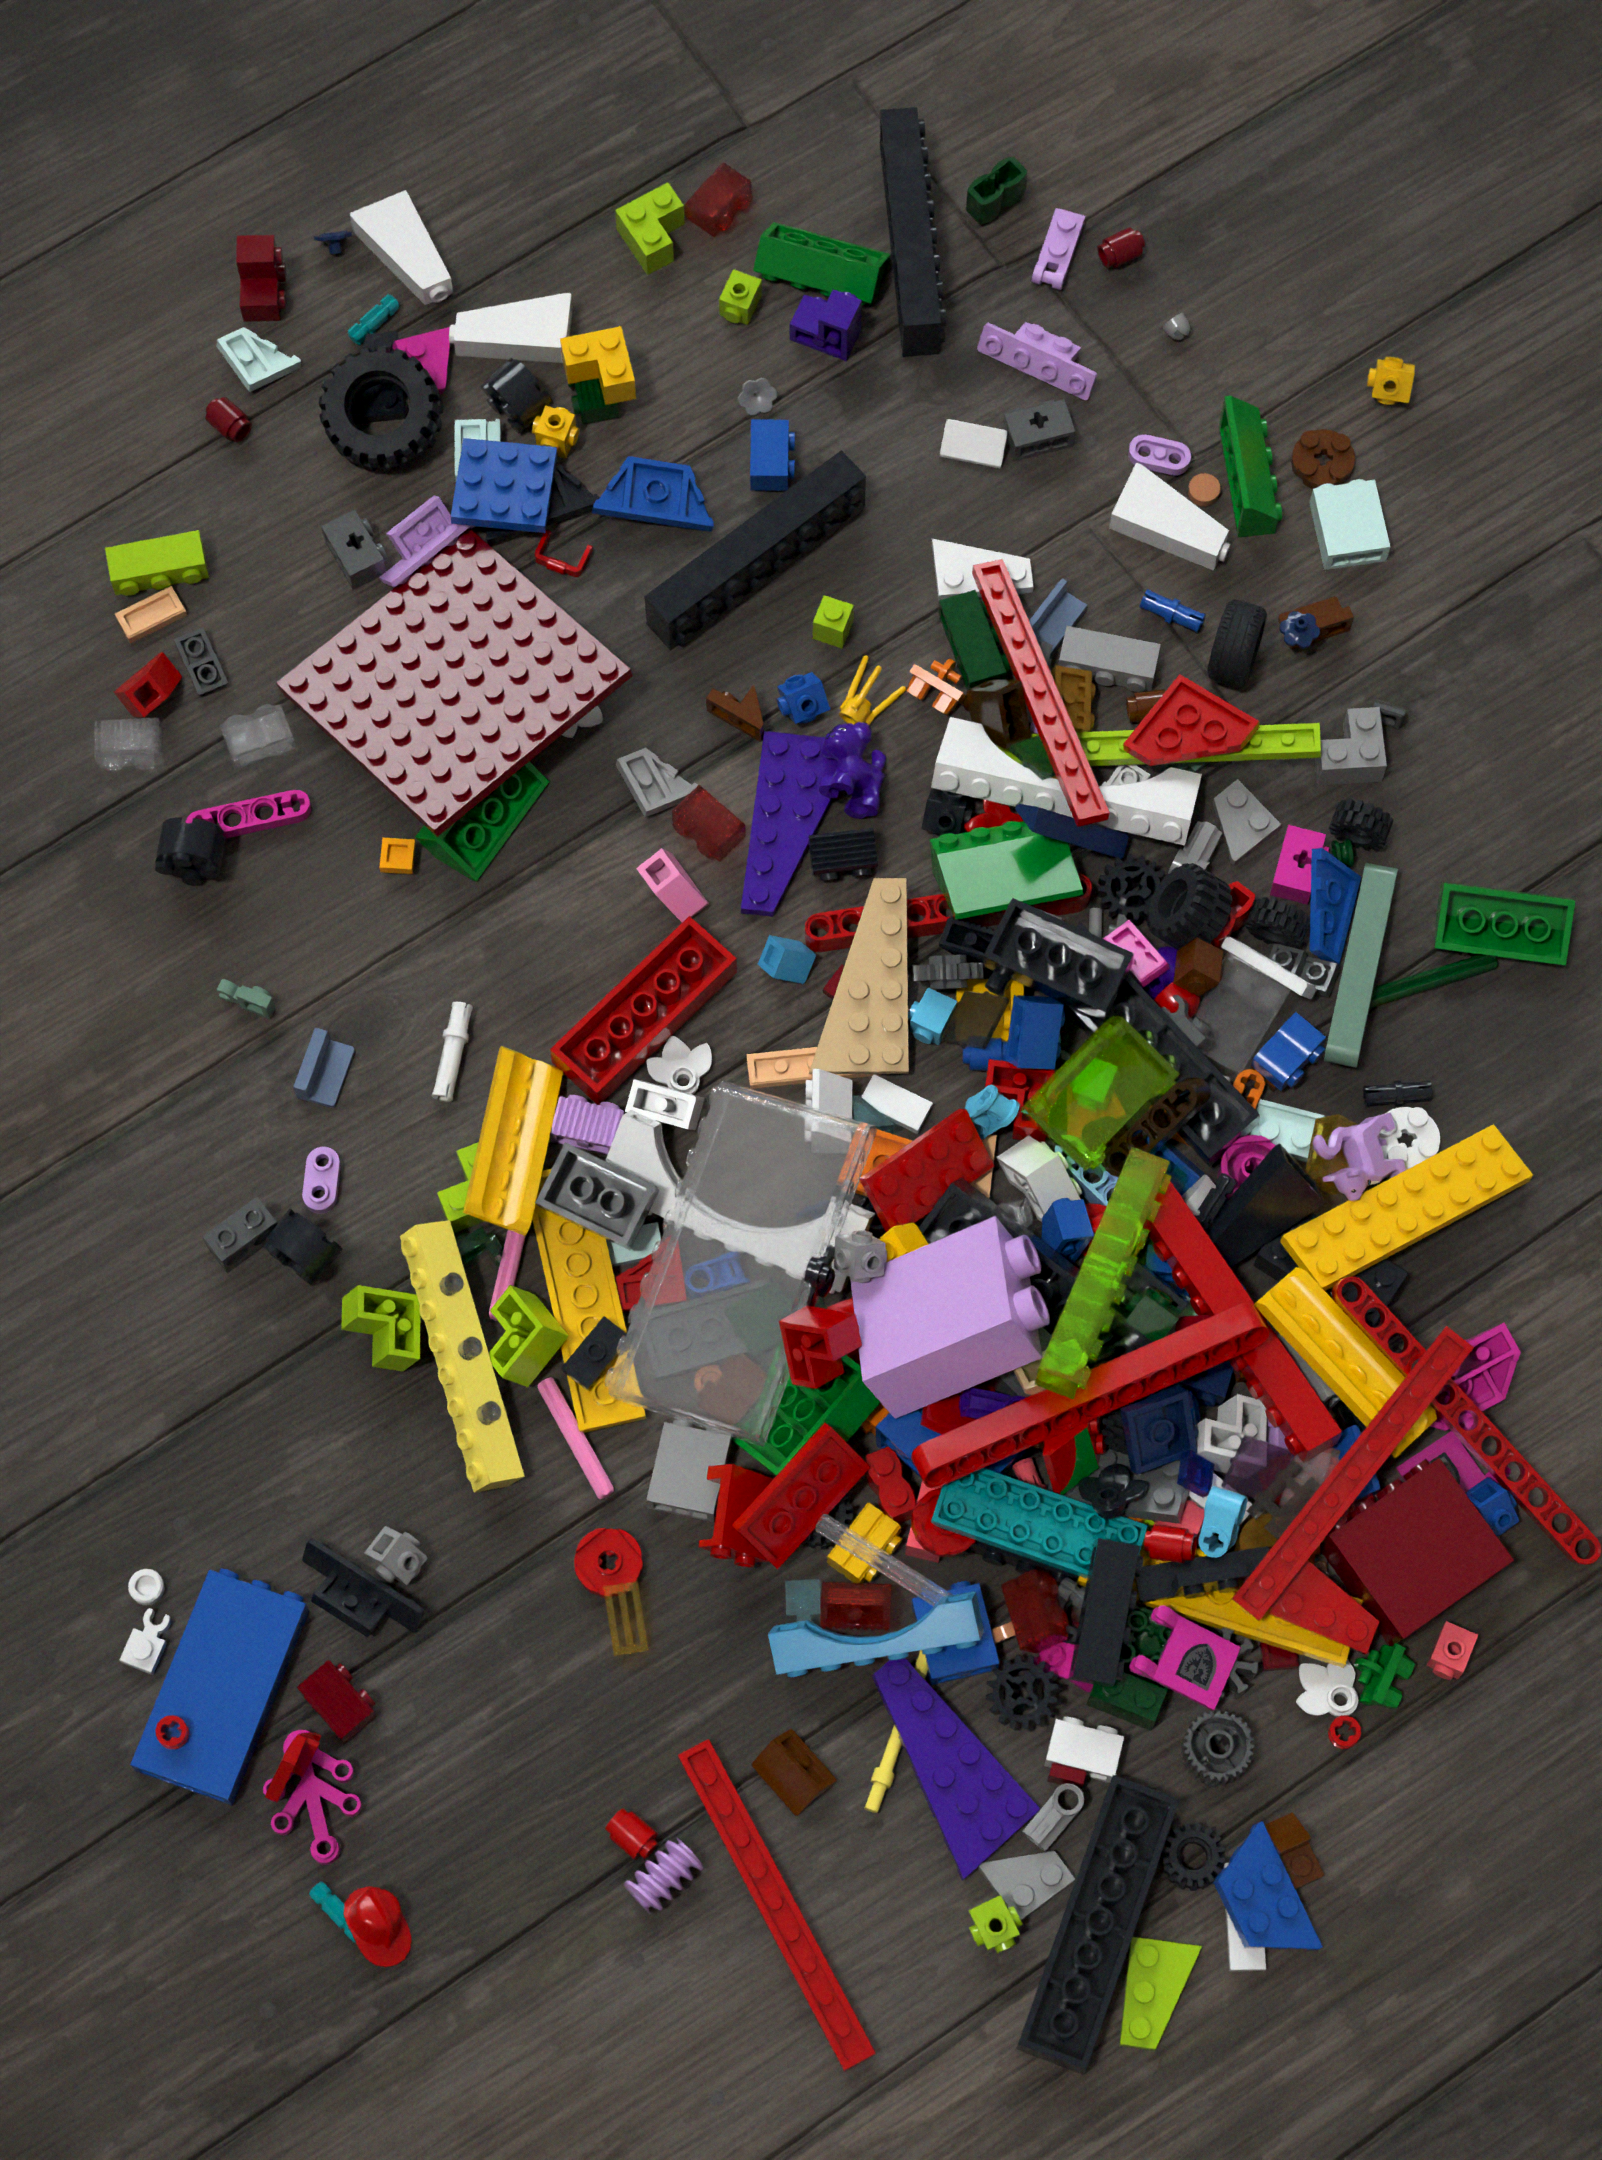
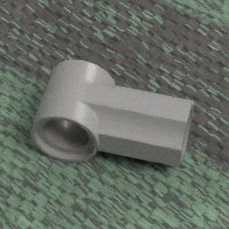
M1198 821L1183 850L1180 849L1176 854L1168 874L1177 866L1181 867L1185 863L1197 864L1207 871L1210 864L1209 860L1222 837V832L1209 822Z
M1068 1783L1060 1785L1022 1831L1031 1842L1044 1852L1048 1850L1082 1809L1084 1796L1079 1787ZM1064 1792L1074 1794L1077 1798V1806L1072 1810H1064L1058 1804V1796Z

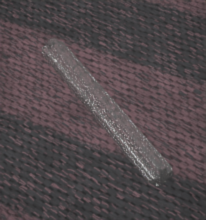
M823 1514L818 1520L815 1527L818 1533L933 1607L942 1597L953 1595L828 1514Z

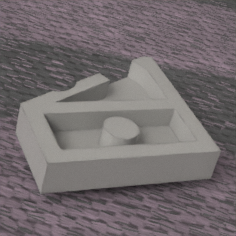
M647 748L617 759L616 767L644 817L700 796L701 788L695 782L691 785L677 775L678 770L669 764L661 762L658 756Z
M1238 779L1213 799L1214 810L1217 818H1219L1220 830L1223 840H1226L1230 854V863L1233 866L1280 830L1281 824Z
M1055 1851L984 1862L978 1866V1869L997 1895L1002 1896L1007 1908L1015 1907L1021 1921L1076 1880Z

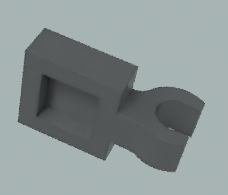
M1175 994L1173 998L1179 1004L1178 1010L1175 1013H1171L1166 1007L1161 1009L1197 1048L1206 1050L1214 1042L1207 1034L1210 1028L1199 1017L1196 1016L1194 1019L1189 1017L1187 1001Z

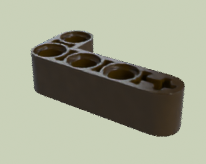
M1199 1077L1181 1081L1173 1085L1128 1131L1117 1119L1110 1116L1090 1122L1084 1127L1082 1132L1083 1142L1108 1173L1119 1177L1148 1161L1208 1102L1210 1099V1087L1205 1080ZM1189 1095L1188 1098H1189L1190 1101H1187V1102H1184V1103H1183L1182 1101H1180V1100L1185 1099V1098ZM1165 1109L1171 1115V1123L1165 1119ZM1100 1127L1106 1134V1140H1103L1100 1136ZM1143 1131L1149 1136V1145L1143 1140ZM1121 1152L1127 1158V1166L1121 1160Z

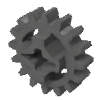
M966 955L929 956V965H913V981H930V989L968 988L967 979L984 978L983 963H967Z

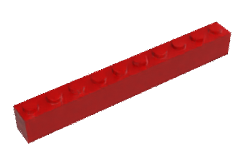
M1155 1157L1120 1176L1117 1188V1196L1125 1208L1130 1207L1136 1216L1135 1222L1142 1234L1149 1235L1154 1243L1153 1248L1156 1255L1162 1262L1166 1261L1172 1269V1277L1176 1285L1180 1289L1185 1288L1191 1297L1190 1303L1197 1315H1208L1211 1317L1242 1303L1255 1304ZM1256 1308L1270 1331L1269 1337L1261 1346L1234 1357L1229 1362L1235 1371H1241L1246 1378V1385L1250 1394L1256 1400H1261L1266 1408L1265 1413L1269 1422L1275 1428H1280L1285 1436L1284 1441L1292 1455H1298L1304 1463L1336 1445L1342 1431L1268 1322Z

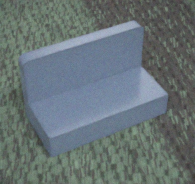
M1063 578L1029 620L1038 643L1046 641L1053 645L1050 657H1052L1063 642L1066 626L1074 627L1087 611V604L1066 592L1068 581Z
M315 1027L293 1086L297 1098L334 1108L355 1053L354 1047L330 1040L328 1031Z

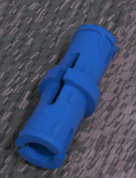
M1149 589L1146 590V596H1143L1139 608L1165 618V622L1169 624L1173 621L1196 633L1199 632L1206 614L1180 604L1181 601L1176 598L1170 600Z

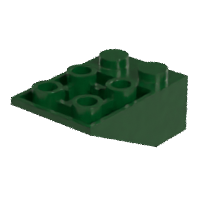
M1135 1604L1134 1611H1128L1126 1625L1131 1626L1127 1646L1122 1645L1119 1659L1125 1661L1121 1681L1115 1680V1685L1110 1688L1093 1685L1086 1705L1152 1731L1168 1688L1130 1671L1129 1665L1131 1660L1139 1655L1158 1664L1172 1629L1151 1620L1153 1611Z

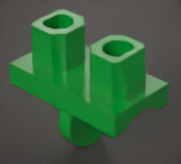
M1397 1643L1393 1646L1382 1645L1379 1652L1370 1650L1367 1659L1356 1658L1354 1667L1361 1671L1358 1682L1365 1685L1359 1698L1360 1703L1366 1706L1379 1705L1388 1709L1398 1707L1402 1698V1691L1392 1687L1391 1682L1394 1676L1401 1680L1408 1679L1415 1667V1662L1403 1654L1406 1649L1405 1647Z

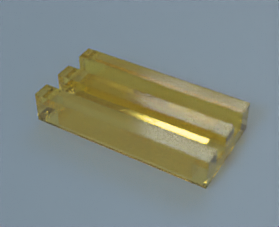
M638 1581L603 1586L614 1656L648 1651ZM631 1590L640 1644L633 1645L625 1591ZM612 1593L619 1594L626 1639L625 1647H620Z

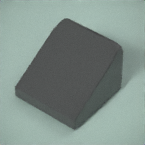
M1376 699L1373 707H1380L1382 724L1400 729L1406 708Z

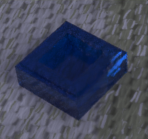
M1191 1450L1181 1453L1177 1484L1202 1498L1208 1496L1212 1487L1215 1464Z

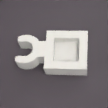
M149 1608L143 1616V1623L145 1625L143 1632L133 1628L120 1657V1662L153 1675L167 1645V1642L160 1639L159 1636L170 1628L171 1618L165 1615L161 1624L153 1625L152 1618L155 1612Z

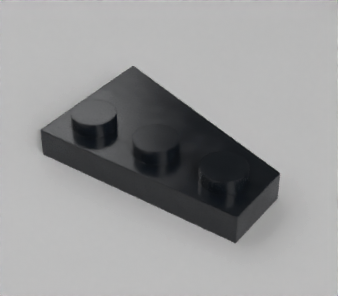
M398 332L366 334L363 348L370 347L371 351H377L378 346H388L390 351L394 352L392 346L395 340H399ZM378 384L368 388L359 396L353 409L355 424L406 419L403 389L393 384Z

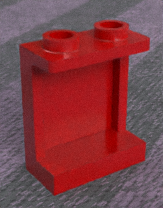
M734 1464L708 1466L706 1480L720 1484L713 1537L711 1539L699 1540L698 1547L710 1551V1556L713 1558L734 1559V1564L741 1567L752 1568L755 1567L756 1562H768L732 1524L769 1485L773 1478Z

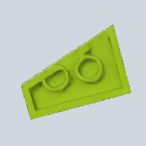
M1132 1937L1129 1948L1119 2046L1155 2051L1202 1946Z

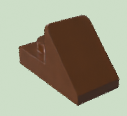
M755 685L750 688L741 703H738V700L732 694L725 691L721 693L712 688L706 697L707 712L761 742L764 736V723Z
M1293 1812L1265 1824L1295 1890L1325 1876L1309 1844L1311 1836Z

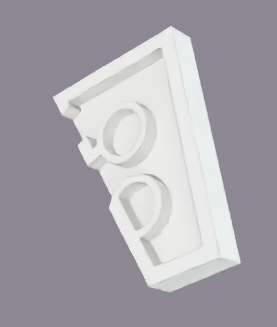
M932 539L938 600L971 590H976L978 597H981L972 575V567L976 564L999 559L1004 560L1017 593H1033V579L1029 558Z

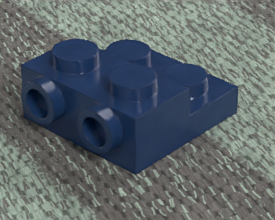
M1175 1383L1146 1396L1145 1400L1120 1408L1130 1470L1135 1474H1141L1197 1453L1195 1439L1198 1438V1431L1192 1421L1190 1408L1193 1407V1400L1187 1389Z

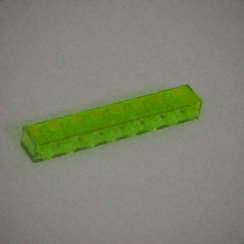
M1131 1147L1038 1368L1035 1385L1074 1399L1078 1388L1085 1390L1092 1372L1091 1369L1087 1368L1090 1359L1095 1361L1098 1359L1104 1341L1098 1340L1102 1331L1108 1333L1115 1317V1313L1110 1312L1113 1303L1120 1305L1127 1287V1285L1122 1284L1124 1276H1132L1138 1261V1257L1133 1256L1136 1247L1143 1249L1150 1231L1145 1229L1148 1220L1155 1221L1161 1205L1160 1202L1156 1201L1158 1194L1165 1195L1172 1178L1171 1175L1167 1174L1170 1161Z

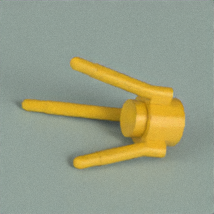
M867 655L863 656L846 699L839 708L841 710L839 715L846 723L855 724L863 722L870 725L876 716L906 691V687L901 686L874 710L870 711L872 704L865 697L882 668L881 666H876L859 695H855L869 660Z

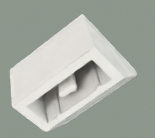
M813 1069L812 1080H806V1111L812 1112H805V1142H812V1153L852 1154V1080L821 1069Z

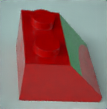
M1100 1417L1044 1441L1043 1458L1054 1493L1064 1495L1076 1486L1083 1477H1088L1099 1468L1100 1454H1105L1106 1444L1104 1442L1106 1437L1100 1433Z

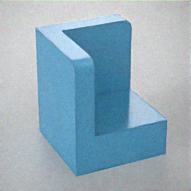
M769 935L758 965L775 979L803 984L806 982L816 954L800 941Z

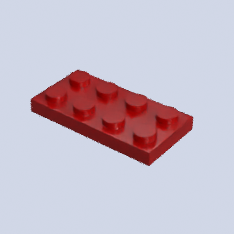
M958 1109L859 1178L887 1232L893 1226H903L904 1224L917 1222L931 1212L952 1182L962 1177L970 1184L993 1168L994 1164L967 1109Z
M824 1423L732 1526L776 1569H779L867 1472L870 1466L832 1427Z

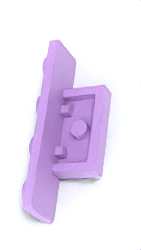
M1027 322L1022 325L1015 335L991 323H986L983 327L977 346L979 352L1083 400H1087L1091 395L1097 373L1074 362L1078 358L1081 347L1073 344L1069 339L1055 336L1044 331L1041 326Z
M432 496L386 533L403 559L381 575V581L392 587L405 584L409 581L411 573L422 565L430 564L435 554L446 546L454 545L460 534L468 528L472 529L476 526L451 524V515L438 496Z

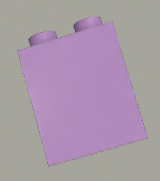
M994 1216L884 1264V1276L871 1277L869 1282L864 1283L851 1281L854 1313L856 1314L862 1346L859 1347L862 1382L895 1419L1043 1358L1038 1329L1048 1325L1050 1318L1040 1292L1036 1287L1031 1286L1030 1277L1041 1272V1263L1029 1237L1023 1234L1013 1239L998 1218Z

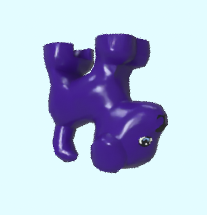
M863 722L838 724L832 731L826 734L822 745V755L826 758L836 759L838 765L833 776L825 775L821 778L818 788L820 794L829 798H837L839 791L843 790L848 795L852 794V798L845 804L844 813L856 819L878 814L880 788L883 785L885 776L882 772L886 760L883 752L876 749L872 751V764H868L862 757L868 743L871 741L872 735L870 725Z

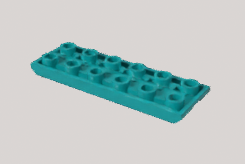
M985 1468L943 1485L931 1519V1523L937 1527L1086 1579L1095 1540L1102 1538L1140 1546V1553L1148 1527L1146 1524L1123 1516L1113 1519L1101 1518L1089 1504Z

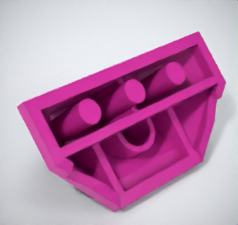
M1505 1322L1465 1340L1474 1348L1451 1376L1454 1382L1481 1411L1505 1399L1516 1363L1521 1354ZM1446 1386L1436 1395L1437 1402L1444 1405L1449 1401L1450 1391ZM1463 1411L1458 1417V1423L1460 1424L1473 1416L1468 1411ZM1436 1414L1437 1420L1430 1427L1442 1431L1449 1430L1448 1426Z

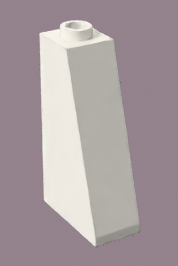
M406 190L350 213L355 235L424 305L443 301L453 294L451 277Z
M562 293L457 313L456 325H450L449 343L454 344L456 356L510 359L513 357V360L563 363L560 338L570 337L573 312L571 293Z
M1139 463L1135 464L1111 514L1109 529L1214 571L1218 561L1224 562L1231 546V544L1227 543L1229 530Z

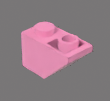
M661 848L636 868L654 894L681 922L685 921L689 916L692 918L709 905L671 852Z

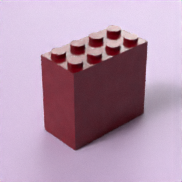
M1440 1458L1431 1464L1427 1459L1423 1460L1403 1476L1406 1480L1404 1483L1398 1478L1383 1488L1376 1495L1379 1499L1377 1502L1371 1497L1360 1504L1354 1511L1348 1514L1351 1518L1350 1521H1347L1345 1517L1339 1519L1320 1543L1321 1553L1352 1596L1362 1599V1607L1380 1621L1377 1630L1388 1646H1393L1514 1561Z

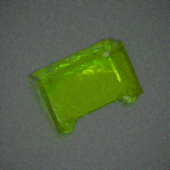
M1111 1016L1025 1103L1021 1113L1081 1169L1086 1171L1090 1167L1093 1170L1107 1156L1104 1153L1107 1147L1105 1144L1151 1097H1156L1159 1094L1163 1096L1173 1085L1177 1084L1174 1079L1179 1073L1123 1017Z

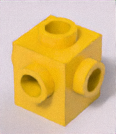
M1385 357V360L1377 359L1376 369L1370 368L1367 380V387H1372V398H1377L1378 402L1388 405L1395 404V401L1409 403L1415 365L1405 364L1402 359L1396 357Z
M545 406L542 415L536 416L532 427V433L535 434L536 445L557 447V456L565 459L571 446H575L580 431L576 427L575 414L562 407L552 408Z

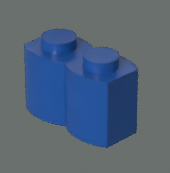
M1295 1012L1254 1056L1251 1066L1280 1091L1287 1085L1292 1088L1304 1075L1301 1069L1309 1061L1315 1064L1326 1051L1323 1047L1326 1036Z

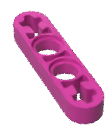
M290 790L198 810L187 817L186 823L192 824L193 818L215 824L213 818L217 817L219 826L224 831L223 837L230 838L302 822L311 813V803L308 795L303 791ZM293 801H299L300 811L294 812L292 808ZM280 803L282 805V810L284 813V815L280 816L279 809L277 806V804ZM268 806L273 809V814L269 819L261 820L256 817V811L260 807ZM237 813L242 817V820L237 826L229 827L224 824L225 817L228 814Z

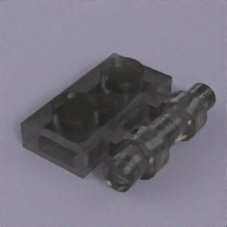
M1292 1461L1284 1470L1281 1468L1274 1475L1276 1479L1263 1493L1259 1491L1253 1498L1255 1502L1246 1510L1255 1520L1264 1511L1268 1512L1273 1518L1264 1528L1276 1540L1279 1539L1320 1487V1484L1312 1476L1303 1486L1294 1480L1303 1471L1295 1461ZM1287 1488L1294 1496L1280 1509L1273 1502Z

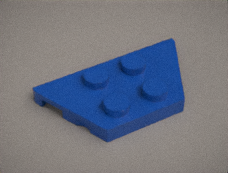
M631 456L627 457L619 472L613 476L606 490L595 501L592 508L593 514L708 532L712 531L714 524L712 517L709 518L705 509V500L701 490L695 484L696 478L691 466Z
M1263 1821L1254 1824L1243 1844L1237 1847L1230 1857L1227 1867L1221 1870L1213 1882L1244 1948L1307 1949L1312 1951L1322 1948L1323 1946Z

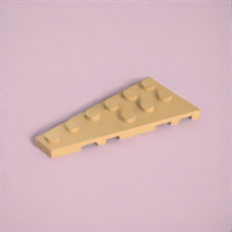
M906 878L873 879L809 1074H813V1069H821L833 1074H908Z

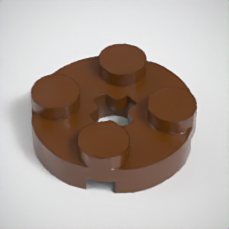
M1327 429L1305 431L1293 449L1291 467L1294 474L1296 475L1297 473L1299 478L1303 480V484L1311 489L1323 484L1339 485L1345 480L1347 481L1352 474L1355 463V453L1350 445L1349 437ZM1326 455L1331 461H1327L1326 465H1320V460L1315 459V457Z

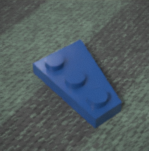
M1323 848L1312 849L1309 951L1321 960L1340 964L1361 876Z

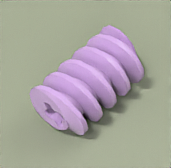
M678 1838L679 1844L672 1841L665 1843L669 1854L659 1850L655 1853L658 1864L649 1860L645 1862L648 1874L638 1870L635 1872L634 1875L638 1884L628 1880L624 1883L627 1891L648 1913H650V1906L660 1911L663 1909L659 1900L661 1896L670 1901L673 1899L669 1890L671 1886L680 1891L683 1889L679 1879L681 1876L690 1881L693 1879L689 1869L691 1866L700 1871L704 1869L695 1854Z

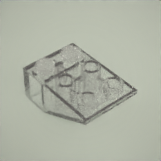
M1227 952L1221 966L1222 979L1215 988H1211L1205 993L1195 1017H1199L1210 1028L1207 1034L1214 1040L1206 1050H1199L1204 1055L1239 1074L1244 1070L1291 989L1232 953Z

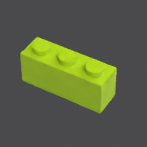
M199 530L105 548L110 581L115 595L130 596L142 590H162L170 585L179 583L194 584L201 581V579L209 578L204 546Z

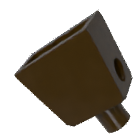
M992 679L968 689L967 695L963 700V707L966 711L970 712L972 722L982 724L986 734L993 743L1008 749L1031 738L1021 681Z

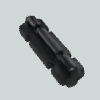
M1220 1174L1215 1182L1216 1188H1211L1198 1209L1199 1215H1194L1206 1233L1212 1226L1209 1224L1210 1221H1215L1228 1201L1227 1194H1232L1238 1184L1228 1174Z

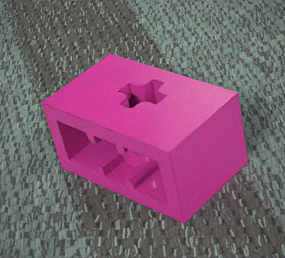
M1288 825L1270 895L1308 905L1311 895L1312 849L1323 848L1327 852L1329 851V847L1323 846L1326 834ZM1298 862L1304 864V869L1298 867Z

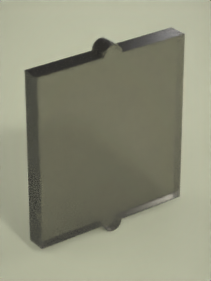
M965 990L941 1040L944 1043L959 1045L962 1049L966 1047L986 1049L1010 1000L1007 997L991 995L988 991L978 993Z

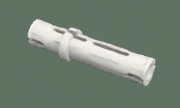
M464 1002L452 1003L448 1028L444 1029L442 1035L445 1041L434 1091L432 1092V1097L438 1099V1096H440V1101H453V1093L464 1044L468 1043L469 1040L467 1030L473 1006L468 1004L465 1008L466 1003Z

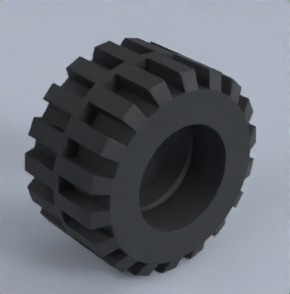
M1185 863L1181 867L1177 866L1170 874L1163 878V881L1157 886L1154 895L1150 899V906L1147 909L1148 919L1146 921L1147 926L1150 927L1149 931L1178 950L1196 937L1211 944L1212 940L1220 934L1230 914V905L1232 903L1230 887L1226 882L1197 864Z

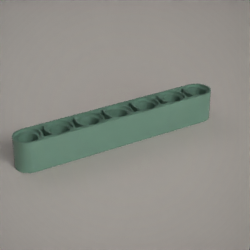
M1371 863L1365 864L1324 1062L1357 1068L1398 868Z

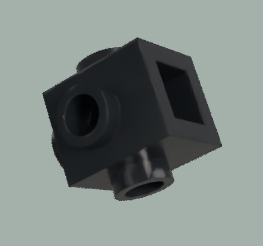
M932 788L926 802L921 829L935 832L939 837L947 833L960 834L964 824L972 818L973 809L968 808L970 797Z

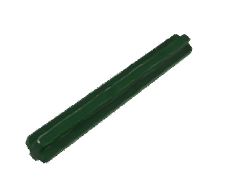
M1476 955L1374 987L1370 1008L1495 970L1498 966L1496 956Z

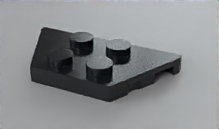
M557 461L547 526L592 511L595 501L600 498L597 494L593 495L582 486V482L573 474L565 472L564 467ZM488 527L486 542L490 546L528 533L529 531Z

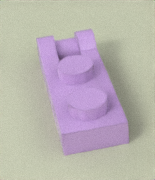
M1059 208L1055 209L1038 262L1033 271L1032 283L1041 285L1044 282L1051 284L1054 289L1062 290L1085 223L1084 215ZM1046 268H1050L1057 271L1056 273H1054L1051 271H1047Z

